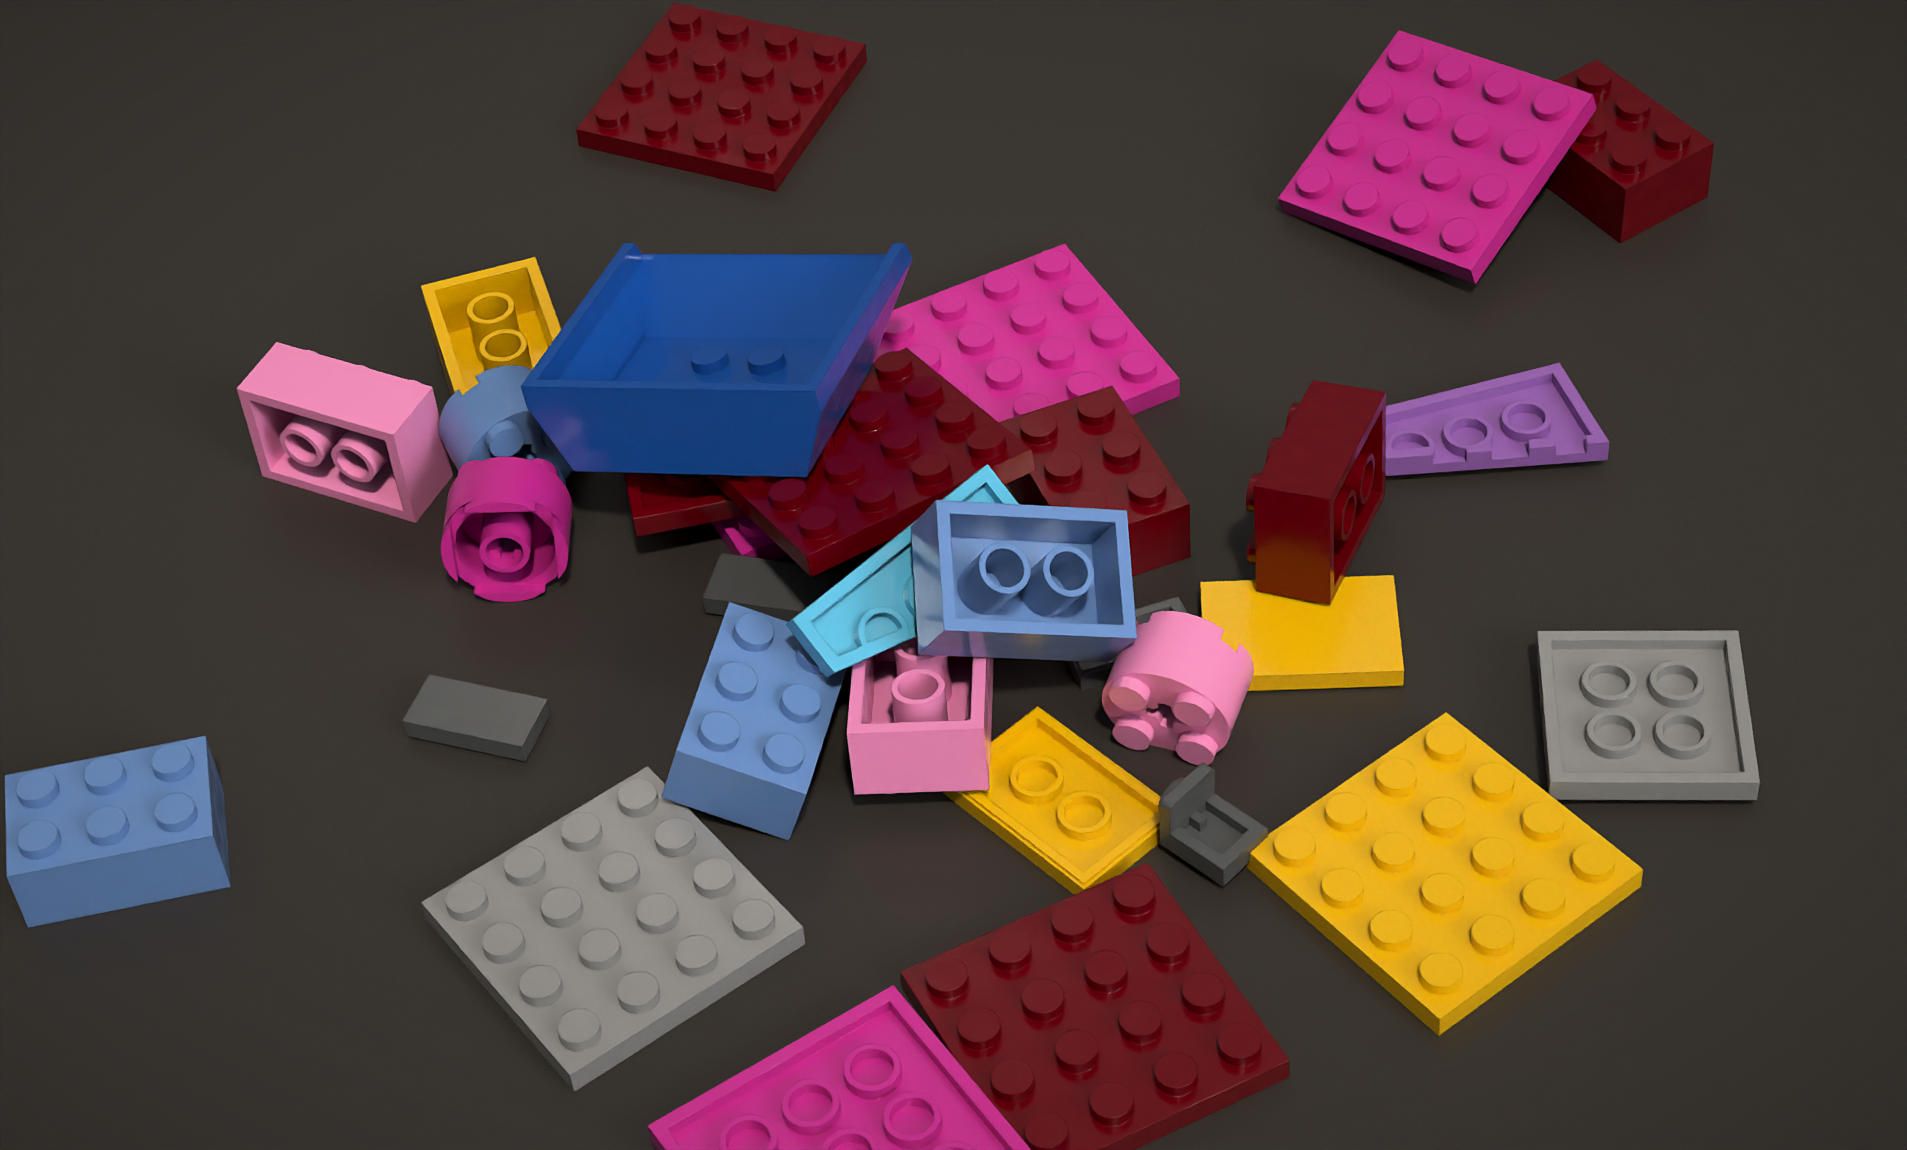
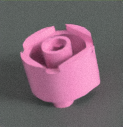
M1159 611L1151 613L1147 623L1138 625L1137 619V639L1117 655L1102 692L1104 710L1115 724L1112 734L1120 744L1133 750H1145L1150 745L1176 751L1183 760L1191 764L1200 765L1205 763L1209 765L1213 762L1216 753L1229 740L1253 678L1254 665L1252 658L1241 643L1235 652L1221 640L1224 629L1204 618L1177 611Z

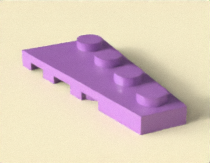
M1560 363L1386 406V476L1608 460L1610 442Z

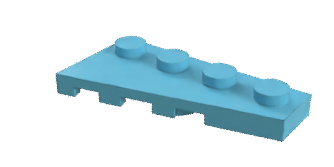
M988 464L975 472L942 499L949 501L1018 504ZM917 520L785 624L826 677L917 637L911 526Z

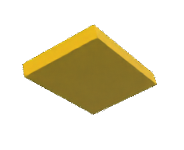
M1394 575L1344 577L1331 605L1256 591V580L1200 582L1201 617L1224 629L1221 640L1235 652L1241 643L1252 658L1254 674L1248 691L1403 686L1404 665Z
M1038 706L991 742L990 790L943 791V794L1074 895L1122 874L1160 843V811L1158 805L1161 796Z

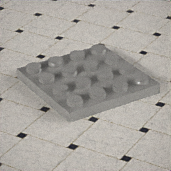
M648 766L421 902L427 922L574 1092L806 944L803 926L685 805L661 798L665 783Z

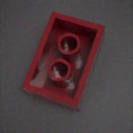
M1597 59L1554 80V82L1593 94L1597 109L1544 186L1621 244L1708 197L1714 149L1712 141Z
M1312 380L1301 402L1292 403L1287 415L1286 428L1281 438L1274 437L1271 440L1267 452L1266 465L1261 474L1254 473L1251 476L1246 493V509L1248 512H1254V528L1248 542L1247 560L1248 563L1255 564L1256 591L1331 605L1385 497V391Z
M1113 386L999 422L1032 449L1035 471L1008 483L1019 504L1127 510L1132 577L1191 557L1190 503Z

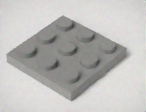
M1738 630L1537 631L1536 658L1548 794L1556 800H1757L1760 779Z

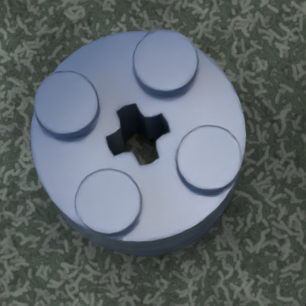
M517 365L488 369L475 376L479 383L464 395L458 389L448 399L439 420V436L458 471L463 464L473 460L482 461L494 457H518L528 460L539 458L551 462L556 467L558 477L566 486V478L573 469L528 410L520 387L532 369Z

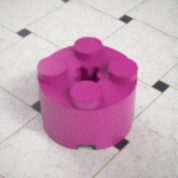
M494 457L482 461L473 460L461 466L458 476L452 483L448 493L441 540L442 562L448 574L456 582H458L459 576L465 582L474 586V594L487 600L519 602L535 598L545 592L546 584L551 582L557 575L558 579L561 577L568 562L572 500L566 486L558 477L556 467L545 459L535 458L528 460L518 457Z

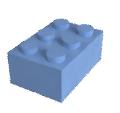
M935 500L911 526L919 655L1109 662L1137 639L1127 510Z
M729 602L676 749L661 798L789 841L807 795L846 669L826 677L785 625L787 621Z
M206 736L5 775L6 874L28 928L231 887L224 791Z

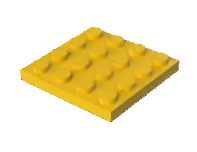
M1447 712L1269 833L1268 837L1250 853V862L1246 865V868L1438 1036L1639 889L1643 876V869Z

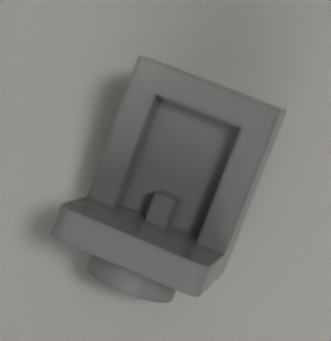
M1201 763L1187 777H1180L1172 781L1160 798L1158 805L1160 811V844L1223 887L1250 862V853L1268 837L1267 827L1215 793V770L1205 763Z

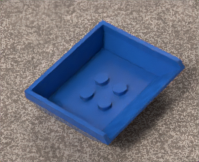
M623 243L520 386L526 406L574 471L807 477L871 368L913 257L905 243H893L887 254H642L635 243Z

